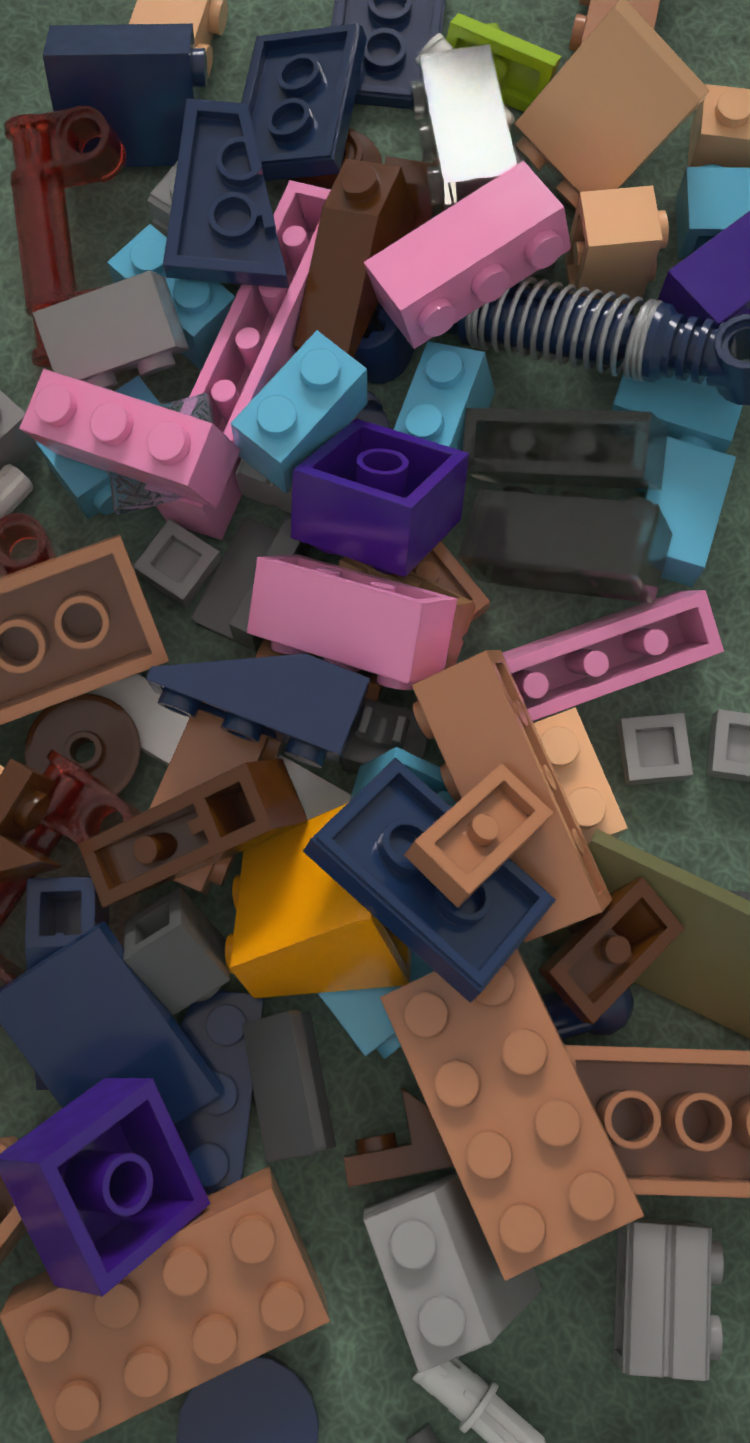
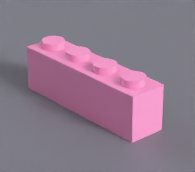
M677 590L502 653L532 721L722 653L724 649L706 590Z

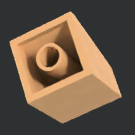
M619 0L514 123L515 132L521 137L515 146L536 170L539 171L546 164L561 179V182L555 189L576 211L580 192L621 188L698 108L710 90L627 0Z

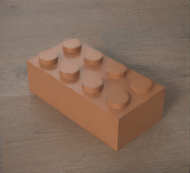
M121 534L0 578V725L146 671L152 666H159L169 662L167 651Z
M518 948L471 1003L435 971L380 997L504 1280H508L644 1216L639 1200Z
M565 1045L636 1195L750 1198V1051Z
M270 1166L207 1195L211 1203L103 1297L55 1287L47 1271L13 1286L1 1311L0 1320L54 1443H81L330 1322L325 1292Z

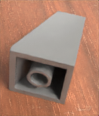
M456 1169L364 1206L363 1221L419 1373L492 1343L542 1291L534 1267L508 1280H504Z

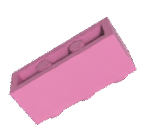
M522 161L366 260L364 265L377 300L415 349L432 337L442 335L454 323L484 304L497 300L507 289L539 269L549 267L561 255L571 250L565 209L531 168Z
M47 369L42 371L19 428L55 454L215 509L219 505L241 450L211 422Z
M298 554L257 557L247 633L271 640V649L276 652L288 655L312 653L323 657V660L352 672H359L362 669L377 674L376 682L385 687L412 690L413 684L445 670L457 598Z

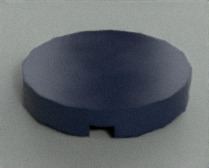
M262 1354L192 1388L180 1409L176 1440L177 1443H317L320 1420L313 1393L302 1377L300 1378L295 1370L273 1355Z

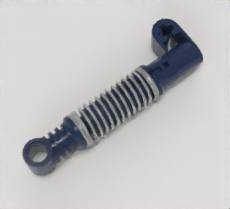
M529 277L526 280L520 281L521 284H516L507 289L497 300L484 304L454 323L445 332L457 335L463 345H468L472 348L488 350L493 346L495 353H500L505 348L508 355H513L518 350L520 357L525 358L531 352L533 360H539L544 355L547 363L553 362L557 357L560 366H564L570 359L573 368L579 367L583 362L586 371L593 369L596 364L599 374L606 372L610 366L612 376H617L623 369L625 378L630 379L632 377L634 381L656 382L661 377L671 378L675 373V377L678 380L686 381L691 374V382L702 384L706 377L707 385L716 387L718 393L727 401L737 405H750V361H741L743 359H750V314L732 317L727 322H722L717 329V321L706 319L702 325L701 318L691 316L687 321L686 315L678 314L672 304L664 303L661 300L650 299L644 303L642 297L637 296L631 301L627 294H622L617 298L615 292L612 291L604 295L600 289L590 292L588 287L583 286L577 290L573 284H569L564 288L561 282L556 281L551 285L548 280L542 279L538 283L536 278ZM532 283L534 284V287L528 286L527 284ZM543 285L546 286L547 289H542L540 287ZM559 288L560 292L554 291L553 289ZM570 290L573 291L574 294H569L566 292ZM586 293V296H580V294ZM622 300H625L627 304L620 303V302H621ZM378 302L353 358L367 368V382L385 383L394 380L404 372L415 349ZM639 303L640 311L637 315H634L633 306ZM374 319L380 321L383 331H378Z

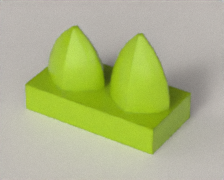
M458 13L449 24L446 41L474 70L480 68L483 71L480 80L506 105L525 112L557 73L561 60L560 55L503 32L497 23L484 24Z

